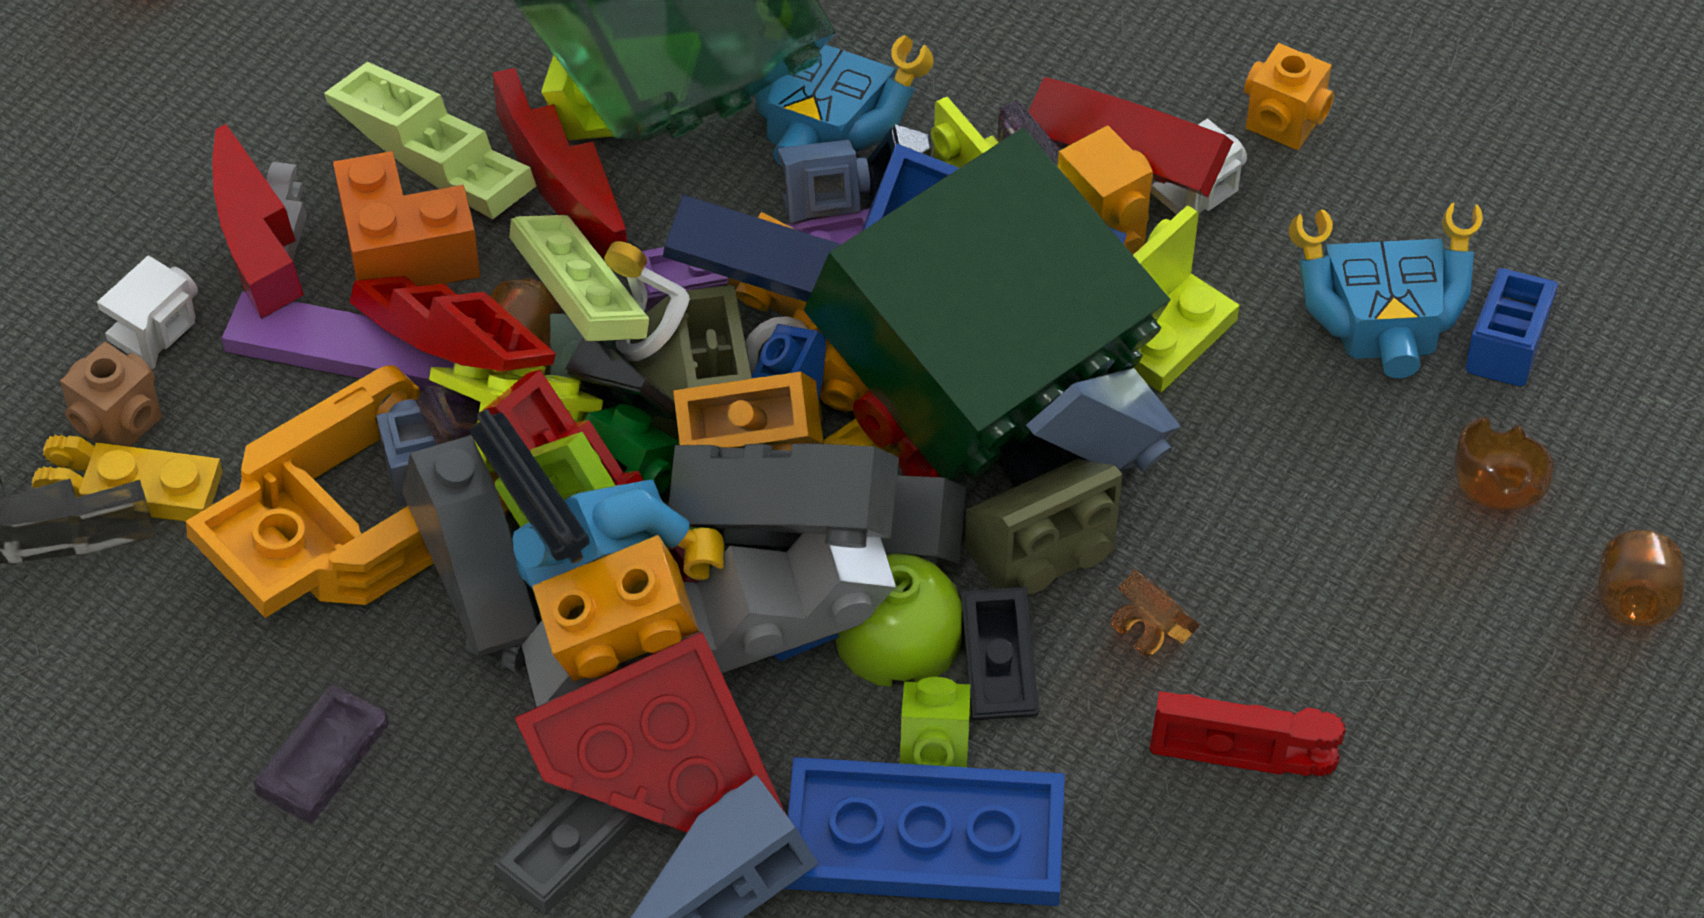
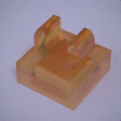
M1136 569L1118 587L1133 604L1123 606L1117 610L1111 619L1110 625L1124 635L1133 624L1144 621L1145 632L1133 647L1146 657L1160 649L1165 633L1184 644L1200 626L1160 586Z

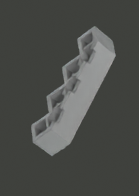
M803 533L787 552L729 546L724 552L723 569L712 566L709 571V578L706 580H700L699 583L684 582L699 632L703 631L721 673L853 628L867 620L874 610L896 588L881 537H867L866 548L825 544L826 534ZM543 620L522 644L536 707L598 679L583 678L573 682L552 654ZM647 652L645 654L618 664V666L613 671L618 670L652 653Z

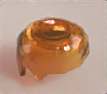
M1481 417L1462 427L1455 454L1454 468L1461 489L1475 503L1496 510H1517L1534 505L1548 493L1554 470V461L1546 447L1526 436L1525 431L1520 425L1514 426L1507 432L1500 433L1492 430L1487 417Z

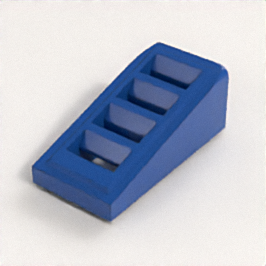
M1498 268L1472 333L1466 362L1467 372L1515 386L1525 385L1556 296L1558 283ZM1503 297H1508V298H1512V299H1516V300H1520V301H1524V302L1536 304V306L1529 305V304H1525V303H1521V302H1517V301H1513V300H1509V299H1505V298H1503Z

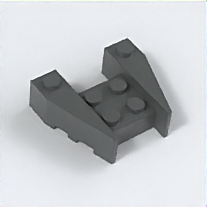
M809 443L792 444L791 451L772 450V446L766 444H745L744 448H724L715 445H675L669 507L689 520V527L725 529L724 544L789 550L803 533L826 534L825 544L866 548L867 537H881L886 555L893 553L916 555L937 566V563L959 564L967 487L946 478L897 475L899 457L875 446Z

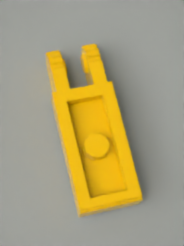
M55 434L54 437L49 436V439L46 440L43 455L46 457L45 460H49L50 464H55L57 468H52L51 466L38 468L34 473L31 487L45 498L82 504V508L185 522L212 505L223 471L220 458L97 442L94 446L78 436L69 435L65 437L62 434L61 436ZM72 470L86 471L84 478Z

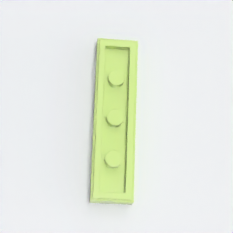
M568 215L518 216L511 218L509 238L586 341L647 339L649 317Z

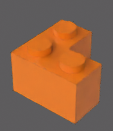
M393 151L333 161L339 202L356 280L406 276L417 286L480 278L475 230L464 185L403 195Z

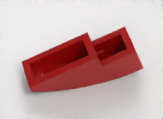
M224 124L215 129L212 156L213 193L220 226L241 283L262 319L304 295L294 263L283 248L295 242L296 239L285 206L227 124Z

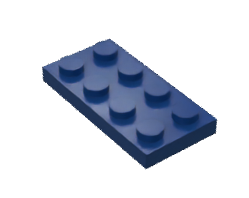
M793 757L788 818L794 824L819 864L784 889L1059 906L1065 773Z

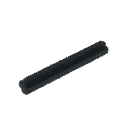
M488 409L479 412L476 415L479 422L470 430L473 439L556 561L568 558L572 564L582 560L584 556L581 550L589 545V535L503 412L491 415Z

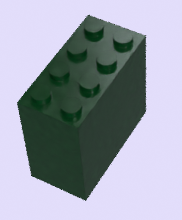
M1023 127L830 251L806 303L804 312L870 392L886 406L894 421L941 478L954 481L966 472L972 478L985 472L1002 456L1003 453L1000 448L1013 439H1016L1022 445L1034 438L1035 435L1026 424L1072 384L1135 367L1144 356L1139 349L1160 332L1162 327L1158 324L1157 320L1171 299Z

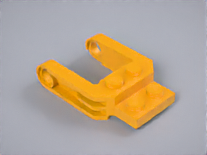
M387 365L376 369L246 445L241 467L242 479L239 490L185 521L188 539L264 618L309 591L322 602L367 605L434 563L408 506L366 532L361 533L359 524L314 480L380 440L376 415L389 412L391 407L398 402L410 399L421 400L420 388L397 366ZM388 395H390L389 398H388L384 403H382V401H383ZM489 472L495 484L499 476L496 472ZM499 494L502 508L506 517L509 514L510 510Z

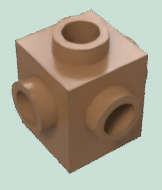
M104 341L86 358L75 362L67 375L60 380L67 405L65 415L70 424L81 435L90 438L94 442L130 447L162 418L154 387L155 375L150 366L141 357L133 353L125 355Z

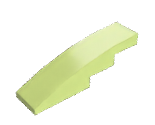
M366 62L324 92L327 103L386 152L393 151L395 159L438 189L464 185L469 207L491 219L497 217L536 187L529 166L492 150L485 130L447 114L441 94L370 62Z

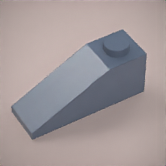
M1135 368L1072 384L1026 424L1035 436L1089 461L1115 465L1119 471L1137 465L1141 472L1154 465L1171 450V446L1167 443L1166 439L1181 427Z
M755 775L737 789L726 793L717 803L697 817L631 918H743L819 863L794 824L759 777Z

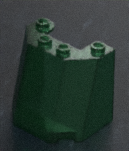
M514 0L615 138L647 141L667 132L674 139L693 131L703 123V117L718 112L721 118L732 116L752 103L751 96L788 73L791 75L800 73L818 63L822 59L820 50L836 33L818 0Z

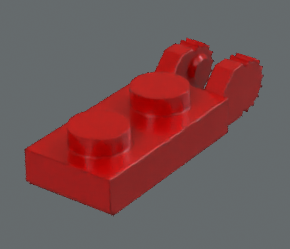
M1159 691L1149 751L1156 755L1282 775L1283 772L1305 776L1314 774L1315 777L1318 775L1325 777L1326 774L1331 775L1333 770L1336 771L1340 758L1337 747L1342 745L1346 729L1344 728L1345 723L1341 721V717L1335 715L1336 713L1321 712L1320 709L1307 707L1293 715V712L1269 709L1261 705H1244L1202 698L1193 694H1175Z

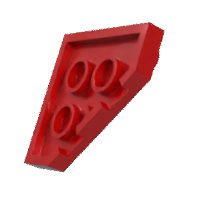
M703 631L514 717L543 781L607 803L610 806L654 822L662 823L687 833L701 813L717 803L726 793L737 789L755 775L759 777L784 811Z

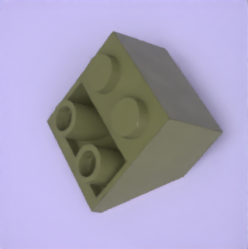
M727 285L686 290L690 298L689 304L671 338L649 357L639 361H630L673 400V390L752 379L735 286ZM669 295L645 313L649 317L647 337L661 323L671 299ZM630 339V344L641 342L644 339ZM649 414L652 418V425L674 439H679L677 421Z
M1076 459L966 509L964 548L994 589L1027 587V594L1037 593L1045 589L1054 579L1079 567L1090 568L1099 564L1109 553L1114 551L1123 475L1115 465Z

